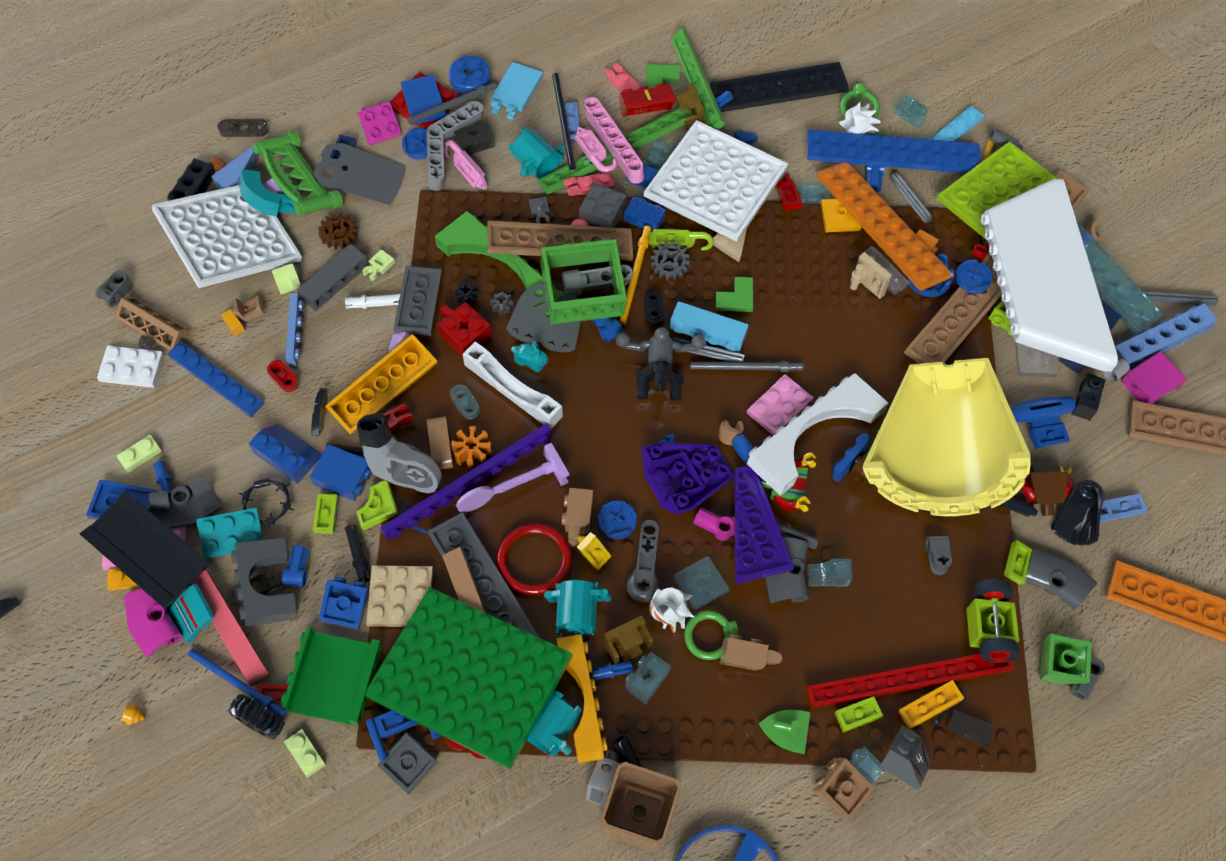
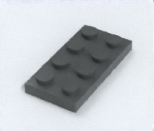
M405 267L394 324L395 333L407 332L408 334L432 335L442 269Z

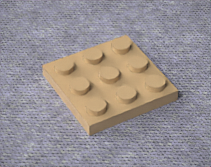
M372 566L367 626L405 627L428 588H432L433 566Z

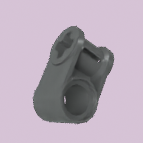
M115 271L97 288L95 295L99 299L105 300L110 307H114L120 302L121 298L131 291L133 285L125 272Z
M927 536L925 547L930 570L935 575H944L952 563L949 537Z

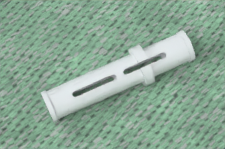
M400 294L345 297L346 309L398 305Z

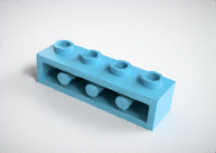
M679 301L670 321V329L677 333H684L691 337L701 335L710 344L720 345L728 350L738 352L742 348L749 326L748 324Z

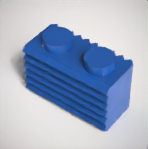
M635 196L624 211V221L644 229V226H650V232H653V229H659L665 219V209Z

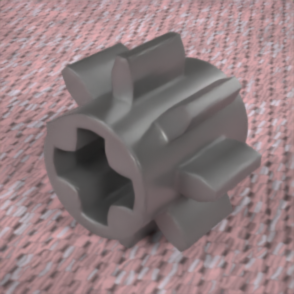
M503 291L494 294L495 300H490L493 312H498L501 316L510 313V307H514L511 295H507Z

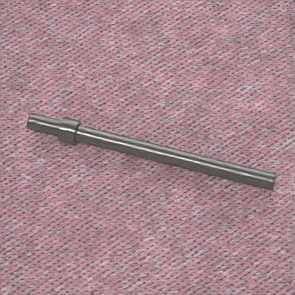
M493 82L486 86L476 87L474 91L408 118V122L412 125L475 97H482L487 92L496 89L497 85Z
M780 361V363L690 362V369L780 370V372H788V370L803 371V363H788V361Z

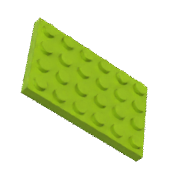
M1009 141L939 193L937 200L985 238V228L981 223V216L986 210L1052 179L1058 178Z

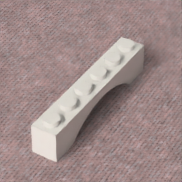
M474 342L463 353L464 365L543 425L547 423L552 428L563 417L562 406L548 395L539 393L520 382L489 351L477 342Z

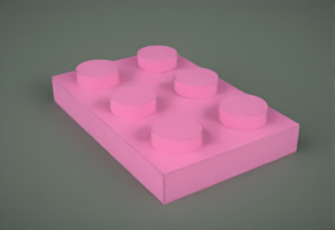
M784 374L747 410V414L774 436L780 427H786L794 416H798L813 401L814 397Z

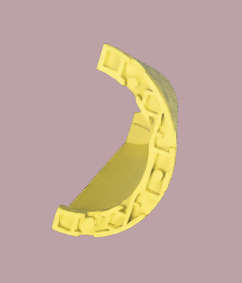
M989 358L957 360L952 365L934 362L912 364L909 366L863 464L865 476L870 484H874L878 488V492L896 505L914 512H919V509L931 511V515L963 516L980 513V508L990 505L991 509L1012 498L1022 488L1025 478L1030 472V452Z

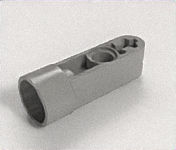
M621 265L622 273H624V276H627L626 278L623 277L624 286H626L632 278L633 271L630 266ZM610 267L562 272L565 294L573 293L575 296L582 295V292L613 288ZM607 275L610 277V280L604 281L601 276Z

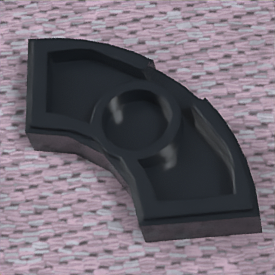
M320 388L316 395L315 403L318 404H315L312 414V436H319L323 431L325 406L328 404L327 388Z

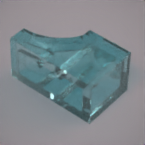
M831 559L824 563L808 564L807 566L808 586H849L853 578L851 559Z

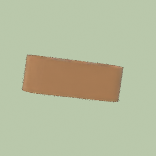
M446 416L427 419L431 457L437 462L440 470L453 468Z

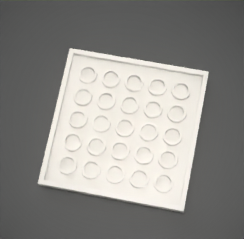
M696 120L646 188L644 197L737 242L788 168V163Z
M239 185L152 205L153 213L198 288L300 262L302 259L301 254L278 218L264 214L251 207L242 197Z

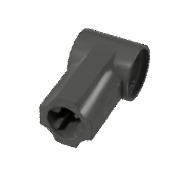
M1091 658V666L1095 668L1096 673L1090 671V683L1072 684L1069 691L1075 697L1087 700L1098 678L1103 674L1105 665L1098 658Z

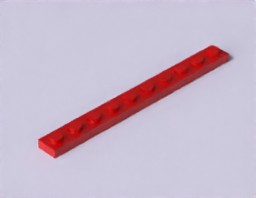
M980 654L811 685L806 687L810 707L813 709L871 698L873 696L945 684L952 680L956 682L1014 670L1012 661L1002 663L988 662L983 660Z

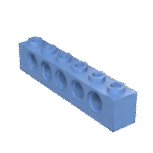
M1205 303L1198 307L1194 305L1187 312H1180L1169 321L1165 319L1154 328L1151 326L1139 335L1137 333L1132 335L1125 342H1117L1114 345L1117 356L1124 359L1131 369L1159 352H1166L1211 330L1218 319Z

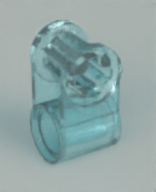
M904 96L901 103L893 108L894 114L897 117L909 122L912 126L920 127L925 122L927 107L910 96Z

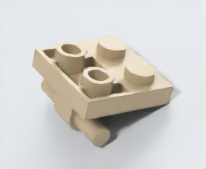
M864 252L859 256L856 269L852 272L850 288L856 290L858 284L862 283L881 299L886 293L892 275L886 268L880 266L873 257Z

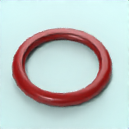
M527 524L514 529L502 540L496 556L497 569L506 584L513 590L528 595H541L546 591L554 590L557 583L560 584L567 578L572 565V551L568 541L556 529L548 525ZM529 533L545 534L556 541L562 552L561 568L558 574L547 583L541 585L523 584L517 581L509 572L506 563L508 549L522 535Z

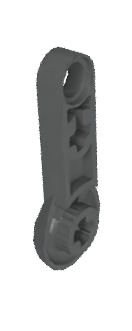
M646 520L642 523L637 566L626 583L627 592L630 597L639 602L651 601L656 590L660 589V581L655 570L659 526L653 520ZM646 526H653L655 532L647 534L644 528ZM647 540H651L649 552H645ZM642 582H645L646 586L649 585V587H646L645 590H641V586L638 587V585H641Z

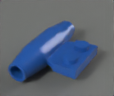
M1048 396L1025 400L1010 406L1017 423H1030L1029 434L1035 449L1065 444L1070 441L1064 423L1057 417L1075 410L1076 403L1072 397Z

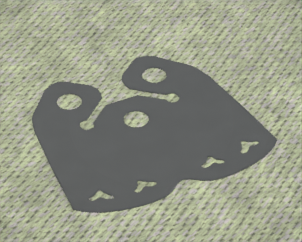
M536 284L525 290L506 327L507 331L523 342H540L546 349L552 351L571 352L575 350L581 321L550 325L549 317L545 315V311L548 310L547 302L537 307L533 306L534 303L546 300L544 284ZM541 290L543 292V295L541 297H537L535 295V291ZM573 293L561 295L558 302L567 299L577 300V297ZM528 333H530V335H531L533 338H531V337H529V336L525 337V335H527ZM565 343H567V345H569L570 347H567V346L562 347V346H563Z

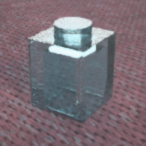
M865 746L862 749H857L849 761L871 784L885 771L880 767L881 762Z

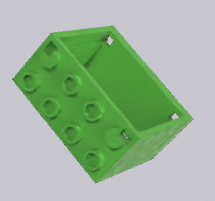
M602 239L595 242L584 241L577 244L566 243L560 246L550 245V247L541 248V270L550 325L624 316L627 298L616 239ZM609 261L615 295L555 302L550 268Z

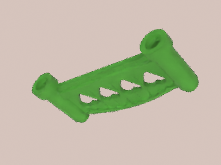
M296 131L288 132L284 136L257 141L253 144L254 152L263 155L266 167L275 183L296 203L294 208L298 215H305L328 208L337 209L342 207L343 200L340 192L335 190L328 193L315 178L314 172L297 150L301 146V141ZM272 154L285 155L286 157L283 161L279 162L275 160L276 157ZM280 166L294 167V170L287 174ZM292 177L302 179L303 181L298 186H295L288 178ZM297 190L311 191L307 198H303Z

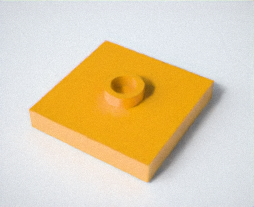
M837 199L821 200L825 232L861 230V225Z

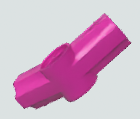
M702 507L699 509L693 524L713 533L718 540L724 541L729 539L730 536L735 535V516L730 518L726 516L720 517ZM724 526L728 531H723L720 527Z

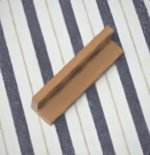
M123 297L120 300L115 318L171 351L178 344L180 338L189 336L190 329L136 297ZM125 308L129 311V318L123 316ZM137 317L143 319L145 326H139ZM155 325L157 327L158 335L153 334L151 326ZM166 334L173 336L171 344L167 342Z

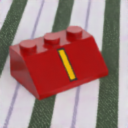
M664 83L658 84L653 88L643 86L639 90L634 91L632 89H625L619 95L622 117L670 110L676 102L671 85L665 86Z

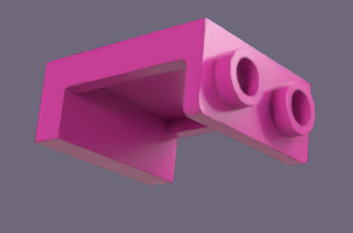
M1159 352L1129 371L1121 382L1139 402L1154 404L1173 389L1180 388L1187 379L1171 363L1168 357Z

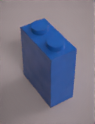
M328 444L311 473L310 479L313 485L355 501L362 494L364 484L367 479L371 478L372 471L368 467L366 459Z

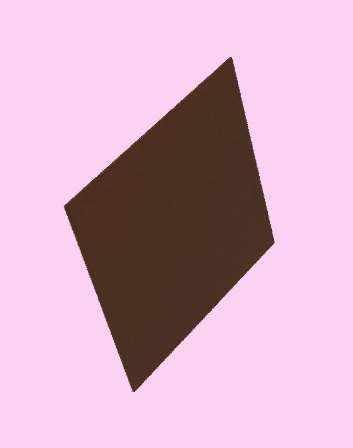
M420 191L411 266L442 269V279L432 335H413L438 363L396 398L395 408L401 404H406L409 407L408 412L412 413L414 418L408 424L401 425V427L393 431L392 435L398 442L410 444L431 457L427 419L446 416L453 468L440 470L442 479L435 492L423 493L390 482L397 508L400 514L408 499L409 503L404 511L406 512L471 471L468 470L466 460L459 466L453 454L451 444L452 440L458 442L457 432L459 430H462L467 438L470 437V426L476 427L477 437L484 430L488 434V440L491 442L492 455H486L487 460L543 426L541 422L466 367L463 357L439 334L437 324L444 319L440 313V308L444 305H447L453 311L459 308L463 303L457 302L455 290H459V284L469 282L472 286L476 285L478 298H474V304L468 305L491 325L492 337L481 346L489 351L520 382L539 393L548 395L562 406L563 417L551 428L552 437L546 444H540L530 454H524L518 458L517 462L505 466L497 475H491L481 485H475L469 491L481 486L494 488L500 483L540 467L543 463L547 462L543 455L544 446L552 443L569 472V476L566 477L568 483L561 486L553 472L548 475H541L507 491L493 495L483 506L470 512H463L464 516L497 568L496 556L502 540L511 531L527 524L548 525L560 532L568 541V532H565V525H562V514L567 512V507L564 506L565 495H569V488L593 490L590 530L586 534H581V536L586 537L590 532L594 534L610 553L611 557L598 571L589 563L577 546L573 547L570 545L572 565L567 578L564 580H581L594 584L598 582L601 590L606 589L611 595L610 601L597 602L595 635H585V640H583V642L587 641L589 654H585L586 660L591 661L592 667L604 666L609 664V662L615 664L611 655L607 653L604 647V633L641 615L653 639V645L648 648L644 639L643 644L639 645L642 655L630 660L633 667L631 673L616 675L614 679L609 677L594 681L596 691L592 692L593 698H598L600 711H596L597 718H602L603 730L600 731L601 738L605 737L607 750L603 751L604 757L608 750L618 753L613 741L626 735L638 759L827 766L834 758H846L854 767L881 768L882 760L901 726L903 725L908 728L898 712L899 709L944 684L876 696L875 700L883 717L844 733L835 716V711L865 699L811 709L806 687L980 654L978 647H970L966 609L976 599L974 587L978 582L987 579H1003L1010 582L1013 591L1012 598L1006 602L1015 603L1019 656L1012 660L1014 670L954 682L961 694L965 695L966 701L959 703L941 718L939 724H934L932 718L911 730L922 737L931 761L928 770L1034 773L1036 771L1018 584L1004 576L1013 542L1010 510L1000 505L991 509L990 505L980 508V513L934 516L931 515V511L919 509V512H914L896 505L878 492V488L874 484H870V482L864 488L849 476L852 468L840 482L832 479L834 464L844 458L847 449L853 448L856 444V438L863 433L868 434L870 442L868 449L862 457L867 452L869 453L909 366L919 364L904 353L905 350L960 287L955 278L956 270L960 264L966 260H978L977 262L979 263L983 261L971 253L975 245H983L982 236L948 208L926 207L933 217L930 222L924 223L912 207L890 206L915 234L921 229L937 238L938 243L936 247H938L935 256L940 254L946 255L948 266L954 269L953 280L949 289L944 294L936 297H925L913 291L908 285L906 275L862 226L860 231L825 232L820 203H802L801 209L785 211L781 202H764L747 227L741 260L739 262L714 245L710 249L702 251L701 248L707 246L708 241L706 239H695L694 245L686 250V254H689L688 261H690L687 273L682 272V278L677 275L676 281L672 277L666 281L665 276L661 279L659 278L660 273L654 274L655 268H651V256H654L653 250H658V248H652V245L649 244L645 250L626 325L621 324L623 333L629 335L630 342L640 344L643 341H649L654 336L656 329L661 327L667 329L672 340L673 338L691 341L693 337L690 335L677 333L670 329L671 317L679 301L748 324L747 335L739 352L744 354L743 362L780 363V361H788V363H803V371L690 369V362L729 361L690 352L678 353L673 350L672 367L679 374L683 375V384H681L682 399L678 401L669 399L670 384L666 382V391L661 392L660 384L659 392L654 391L655 381H651L648 391L649 398L642 400L637 398L636 374L648 367V349L636 351L619 347L616 343V338L608 343L605 342L592 320L581 321L576 347L571 352L552 351L546 349L542 343L536 342L539 349L549 358L548 364L540 372H535L526 365H518L514 361V354L511 348L526 342L515 338L506 329L521 295L526 290L518 274L507 264L496 258L475 253L452 254L448 257L436 246L435 235L466 211L471 215H475L484 226H487L488 221L536 223V217L532 218L529 199L546 196L550 215H548L550 224L571 225L574 220L579 219V209L587 195ZM626 197V208L633 197ZM636 197L643 198L652 205H659L665 209V219L659 229L706 232L712 238L718 234V232L649 198ZM623 212L615 228L631 229L633 260H620V265H628L633 271L639 248L638 241L642 237L643 229L624 221ZM546 221L540 222V224H547ZM864 252L873 257L880 266L886 268L892 275L886 293L881 299L862 283L858 284L856 290L850 288L852 272L856 269L859 256ZM518 255L520 258H524L530 267L537 269L542 276L541 256ZM660 256L659 259H658V264H659L660 261L662 260V259H661V256ZM682 258L678 262L679 266L682 265ZM609 261L550 268L552 284L555 289L565 294L562 272L610 267ZM607 275L601 276L604 281L610 280V277ZM735 277L753 278L752 312L716 311V292H734ZM629 284L626 285V286H624L626 293H627ZM613 288L582 292V295L576 297L577 299L615 294ZM503 291L505 294L511 295L514 307H510V313L501 316L498 312H493L490 300H495L494 294ZM651 291L660 293L663 300L664 321L659 326H650L645 319L644 296ZM990 310L945 362L946 365H952L957 360L989 358L996 374L991 320L989 319ZM620 316L611 317L613 320L616 319L618 322L620 320ZM528 333L527 335H525V337L529 336V337L533 338V337L530 335V333ZM706 341V345L728 350L726 347L713 345ZM565 343V344L562 346V347H565V346L570 347L569 345H567V343ZM855 373L884 398L888 405L884 413L872 423L854 418H831L810 426L797 438L794 446V461L802 459L807 453H812L816 457L810 460L816 463L815 467L811 468L808 465L805 467L808 468L804 496L811 502L810 504H805L808 511L803 512L801 509L783 510L770 499L772 489L763 487L776 522L819 539L816 549L808 547L804 566L809 599L802 602H792L791 599L770 603L765 577L735 584V535L730 536L729 539L724 541L718 540L713 533L693 524L701 507L720 517L726 516L730 518L735 516L734 478L695 509L675 514L661 508L644 475L642 448L660 442L669 434H674V443L717 445L734 475L735 468L747 465L739 457L733 445H726L719 439V427L722 421L727 420L730 427L734 429L737 422L742 421L744 427L742 434L754 447L757 446L759 448L767 437H773V435L747 414V410L784 374L814 397L813 401L808 405L812 407L820 396L825 397L833 386L838 387L845 377L849 378ZM474 459V468H476L479 465H481V463L477 459ZM462 496L453 499L448 506L440 507L432 516L421 519L416 526L429 531V529L431 530L462 513L456 507L457 501ZM613 500H621L629 506L631 505L637 514L635 530L623 539L607 537L598 526L599 511L606 503ZM399 514L386 521H383L381 523V527L390 522L391 520L395 519L396 517H398ZM653 520L659 526L655 570L660 581V590L673 587L685 594L692 595L686 602L689 611L693 615L703 611H714L723 615L729 622L736 621L739 636L743 637L742 640H762V644L769 645L768 650L782 654L780 663L775 665L766 664L761 670L754 671L720 664V658L715 660L698 658L688 649L684 639L685 628L682 629L679 622H676L675 633L672 632L670 625L663 629V623L654 619L650 614V601L639 602L630 597L627 592L626 583L637 566L640 532L644 521ZM646 526L644 531L647 534H653L655 528L653 526ZM720 527L723 531H728L726 527ZM407 528L397 538H391L387 541L381 530L377 566H433L432 588L459 601L446 564L428 534L414 528ZM529 533L517 538L511 544L507 552L506 563L509 572L517 581L527 585H541L552 580L558 574L562 564V552L556 541L551 537L540 533ZM927 536L949 537L952 563L944 575H935L930 570L925 547ZM651 540L646 541L645 552H649L651 549ZM793 568V571H791L792 573H799L796 568ZM642 582L641 585H638V587L641 586V590H645L646 587H649V585L646 586L645 582ZM509 587L539 638L557 646V638L573 636L561 633V636L556 634L558 602L550 603L544 594L528 595L517 592ZM685 617V627L692 617ZM704 619L698 622L692 633L695 645L706 652L718 650L723 645V639H725L723 626L713 619ZM369 627L368 643H371L372 639L381 641L383 646L375 675L405 627ZM616 650L619 655V663L624 662L618 650ZM565 670L555 690L564 695L562 698L567 700L572 705V708L575 709L576 706H579L582 712L580 713L579 720L564 740L571 747L572 752L569 755H565L564 752L559 751L556 756L577 757L574 733L583 716L584 698L576 680ZM589 673L590 679H593L592 673ZM370 699L367 700L361 725L358 727L356 746L358 749L376 750L366 721L392 710ZM801 710L810 712L805 754L792 752L775 744L765 735L759 723L779 711ZM420 724L385 739L381 738L385 750H391L407 732L428 752L470 753L468 749L458 751L450 748L446 743L445 737L442 735L437 739H432L429 729ZM526 741L519 755L551 756L535 747L529 741Z

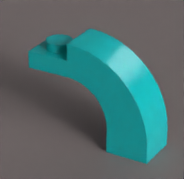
M242 169L239 180L240 193L251 207L264 214L276 217L278 212L295 213L294 206L296 203L287 195L273 193L266 189L261 183L259 171Z

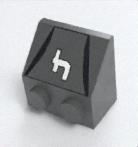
M902 725L880 765L882 769L917 790L920 789L931 764L922 737Z

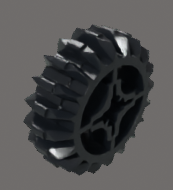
M242 694L237 695L233 699L228 709L232 717L268 739H275L285 725L284 720L261 703Z

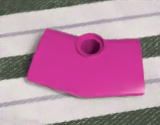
M138 589L124 596L128 630L146 658H149L163 644L171 646L182 638L181 632L167 612V607L164 609L145 591ZM162 613V616L155 620V617Z

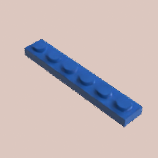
M180 341L168 353L169 358L248 416L252 417L264 405L260 398Z

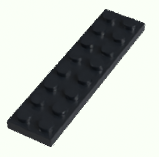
M840 62L710 82V88L715 98H718L726 91H730L733 95V99L722 106L721 112L848 92L849 89Z

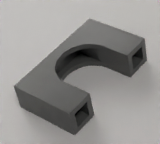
M285 537L235 543V551H231L232 563H236L237 569L234 570L235 582H239L240 587L236 589L237 600L242 601V607L239 608L240 620H244L245 627L295 620L297 610L294 593L265 596L256 592L249 582L250 576L257 569L287 563L288 555Z

